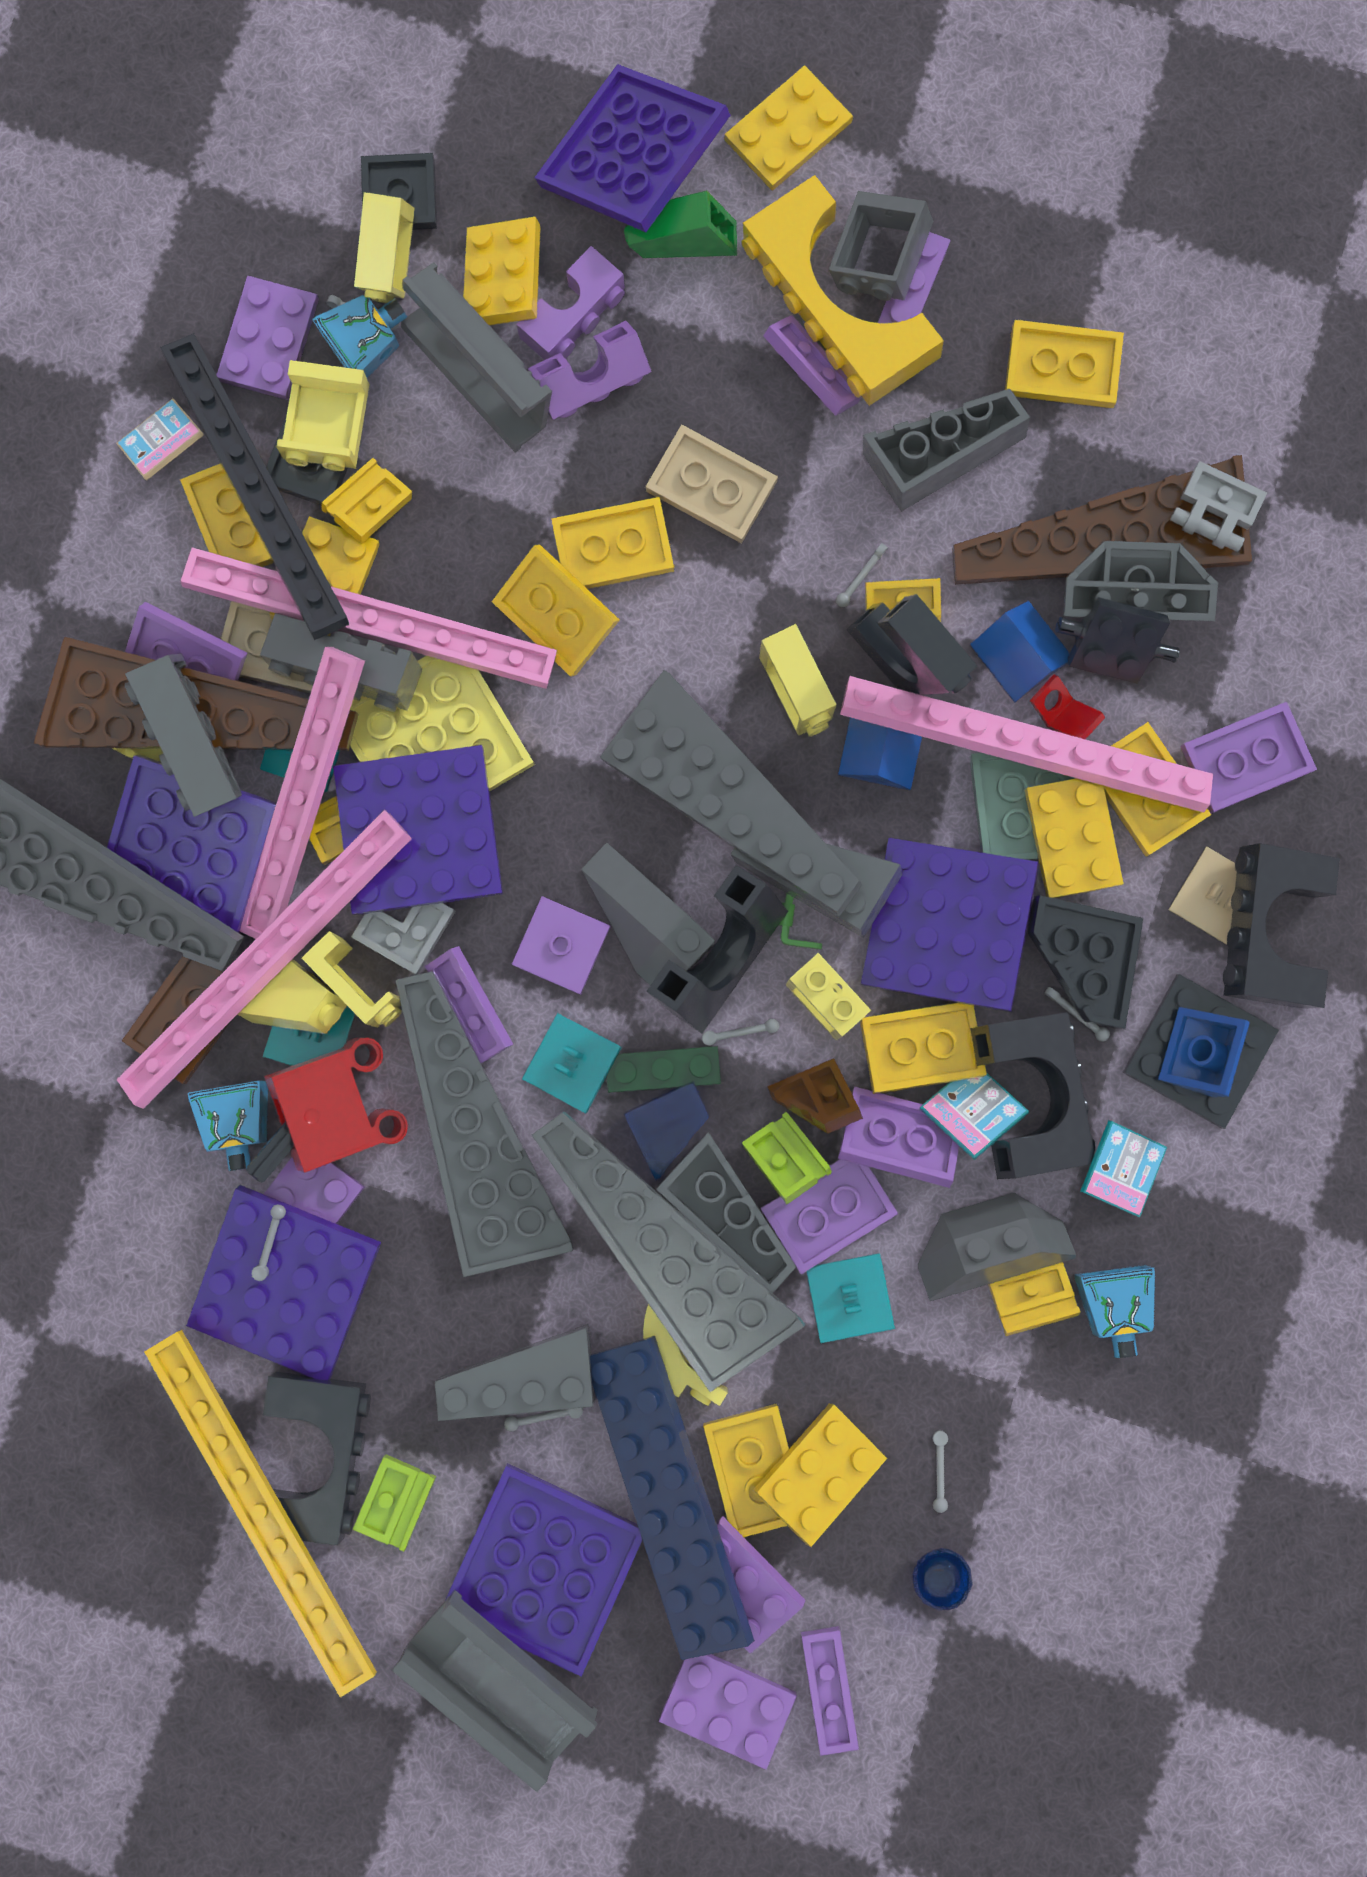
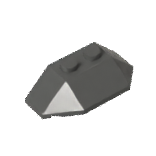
M1103 541L1066 577L1063 616L1086 617L1091 612L1097 598L1100 597L1168 615L1169 620L1215 621L1218 582L1206 572L1180 543Z
M1010 1193L941 1214L919 1260L918 1269L931 1302L1075 1259L1076 1253L1062 1220L1016 1193Z

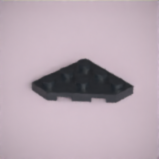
M1042 895L1034 896L1028 934L1083 1021L1116 1029H1125L1144 918Z

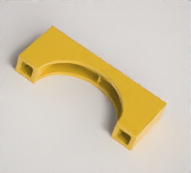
M814 175L743 222L744 239L741 242L746 254L752 260L757 258L763 266L762 271L768 283L772 287L777 285L784 294L783 299L788 309L794 315L798 313L805 321L804 326L810 338L814 342L820 341L824 346L827 359L836 370L841 368L847 376V384L852 393L857 398L862 396L870 406L940 359L944 340L923 313L897 323H873L849 315L838 308L824 294L815 279L810 259L820 235L828 226L835 222L836 201Z

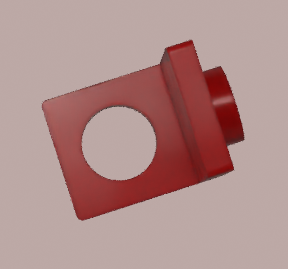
M1055 674L1030 699L1031 704L1050 730L1086 739L1105 719L1101 711L1073 699L1059 676ZM1057 690L1059 695L1058 701L1053 708L1047 710L1045 708L1046 696L1051 691Z

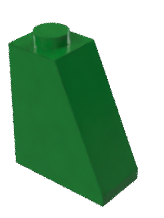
M707 190L670 199L647 232L630 225H626L624 229L625 240L628 246L642 258L737 256V221Z

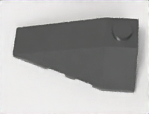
M608 843L581 869L636 973L649 985L653 983L668 960L685 971H689L715 945V940Z

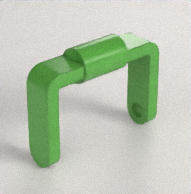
M786 893L785 903L782 904L788 910V913L779 924V926H782L781 942L788 946L822 950L821 943L788 939L789 929L793 925L795 904H793V897Z

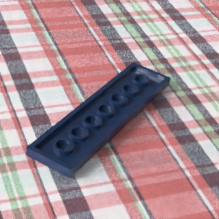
M655 1336L591 1354L590 1363L593 1388L681 1660L748 1647L755 1640Z

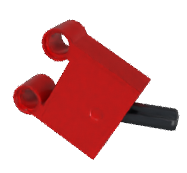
M363 1037L352 1038L341 1049L264 1076L281 1127L247 1166L246 1171L248 1174L261 1183L265 1182L289 1152H291L296 1169L305 1173L380 1143L395 1144L403 1140L408 1130L407 1120L404 1115L399 1111L381 1108L374 1110L367 1117L351 1071L371 1072L379 1067L383 1059V1050L377 1041ZM361 1044L367 1046L370 1054L368 1061L363 1065H359L354 1057L356 1048ZM390 1116L394 1122L393 1130L389 1135L383 1136L379 1131V1124L384 1117Z

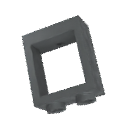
M864 191L857 192L829 267V272L840 291L849 295H856L857 293L870 294L884 301H889L891 298L905 301L934 222L926 201ZM870 225L909 231L893 275L854 269Z

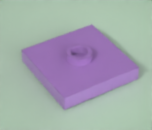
M542 896L512 965L581 995L611 926Z

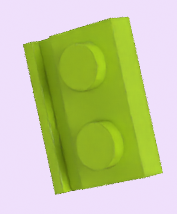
M787 1112L782 1114L781 1119L775 1123L772 1121L742 1142L745 1151L786 1204H789L816 1185L820 1178L832 1173L830 1166Z
M385 1454L353 1530L387 1545L391 1544L398 1547L399 1550L404 1552L436 1476L427 1474L417 1467Z

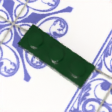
M718 1046L618 1054L607 1074L608 1093L721 1084Z

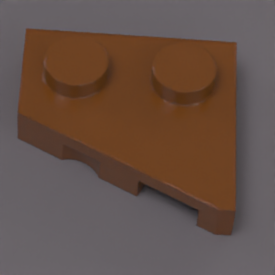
M834 1058L767 1086L772 1100L827 1134L863 1119L861 1111Z

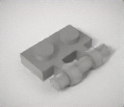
M1199 461L1180 498L1193 504L1190 513L1176 507L1170 521L1183 526L1182 531L1192 535L1195 532L1213 540L1212 545L1223 549L1225 546L1238 552L1245 538L1232 533L1235 525L1246 530L1252 526L1267 492ZM1205 510L1224 519L1220 527L1202 519Z

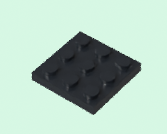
M1178 974L1171 983L1123 1073L1221 1129H1225L1279 1030ZM1179 1007L1250 1022L1229 1097H1211L1158 1080Z

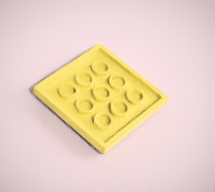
M426 655L418 660L422 672L408 711L397 708L395 712L381 709L374 705L375 700L361 696L360 700L353 699L350 710L356 711L359 714L350 746L360 762L482 745L484 748L489 792L535 765L477 669Z

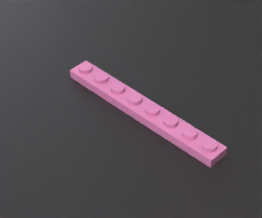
M325 647L268 829L241 924L240 932L255 939L288 907L365 663L364 660L334 647Z

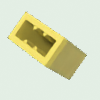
M292 959L237 1015L256 1024L327 1034L330 1028L340 1019L341 1013L347 1005L332 989Z

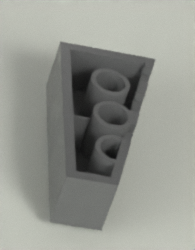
M1007 389L963 403V407L944 412L943 409L930 413V417L913 423L905 421L893 425V429L878 434L876 431L864 434L863 455L902 512L1025 439L1030 417L1013 392Z
M275 613L260 656L269 664L268 669L286 677H290L291 672L305 676L303 681L313 686L325 647H334L365 661L353 698L354 700H360L361 696L375 700L374 705L381 709L395 712L397 708L408 711L422 672V668L412 651L399 648L396 655L394 651L386 648L383 643L370 639L367 645L363 646L360 645L358 639L338 630L332 632L330 636L325 635L314 640L304 621Z
M182 653L170 654L125 673L129 681L125 683V688L131 701L135 705L140 704L146 718L142 719V723L147 735L152 741L157 739L163 754H160L159 758L165 772L169 776L174 774L180 789L176 790L182 807L185 811L191 810L195 817L240 797L242 793L223 749L220 746L214 748L211 741L216 739L215 730L210 718L203 711L198 712L196 705L199 704L198 698L200 695L195 683L191 682L186 675L183 676L180 670L187 666Z
M827 844L862 884L845 910L838 916L736 848L731 852L732 858L739 866L862 938L868 932L903 875L900 864Z
M708 1132L656 1190L773 1293L796 1268V1265Z
M589 1324L440 1376L435 1381L438 1421L593 1407L595 1391L592 1384Z

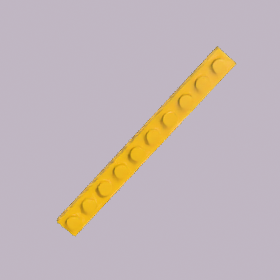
M182 1330L177 1331L144 1351L339 1697L373 1678L377 1673L376 1669Z

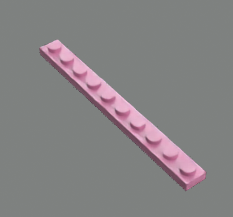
M191 548L180 581L182 587L304 621L278 571ZM331 587L349 622L348 626L338 631L547 689L557 654L555 649Z
M850 676L848 679L840 715L1200 812H1205L1210 805L1212 773Z
M384 810L117 1079L135 1106L144 1109L412 839L392 815Z

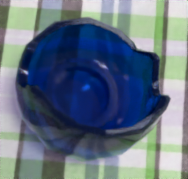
M939 1548L924 1554L917 1561L912 1574L914 1591L923 1604L938 1611L951 1610L962 1605L967 1600L973 1586L971 1568L963 1556L945 1548Z

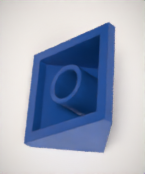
M1029 601L1005 612L970 644L1014 703L1068 663L1067 658L1070 654Z
M850 717L838 775L911 790L922 737Z
M1179 1007L1158 1080L1211 1097H1229L1250 1022Z

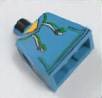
M362 295L322 313L312 320L344 368L364 370L366 377H368L399 347L397 338L391 331V328L406 319L407 315L395 298L377 310L372 301Z
M254 1081L188 1093V1099L206 1151L225 1149L228 1171L246 1169L251 1163L248 1145L267 1142L268 1086L266 1081Z
M1143 1265L1074 1274L1092 1334L1099 1338L1112 1337L1115 1358L1137 1356L1135 1334L1151 1332L1154 1328V1268Z

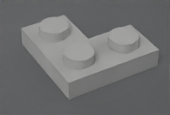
M443 903L412 907L403 923L384 912L368 913L363 916L351 937L418 975L456 911Z

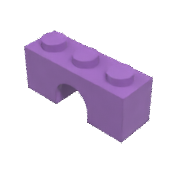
M592 246L566 271L568 286L579 296L576 304L568 309L560 310L551 307L541 298L537 302V318L522 320L516 324L519 338L544 360L558 353H561L566 359L573 351L576 339L582 333L586 335L591 333L599 323V315L607 307L610 309L614 308L624 296L623 273Z
M627 321L593 336L598 348V358L594 366L585 372L572 371L570 364L561 353L527 368L528 371L532 372V377L540 381L541 387L547 385L552 390L548 414L553 420L558 417L565 418L571 416L577 411L578 407L589 402L601 401L607 398L611 391L622 386L634 385L644 375L651 372L638 334Z

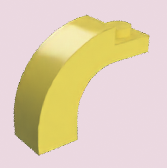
M648 1304L644 1318L643 1338L655 1336L674 1395L679 1398L686 1385L692 1388L690 1394L701 1403L709 1406L712 1401L720 1406L728 1394L727 1387L720 1385L709 1392Z

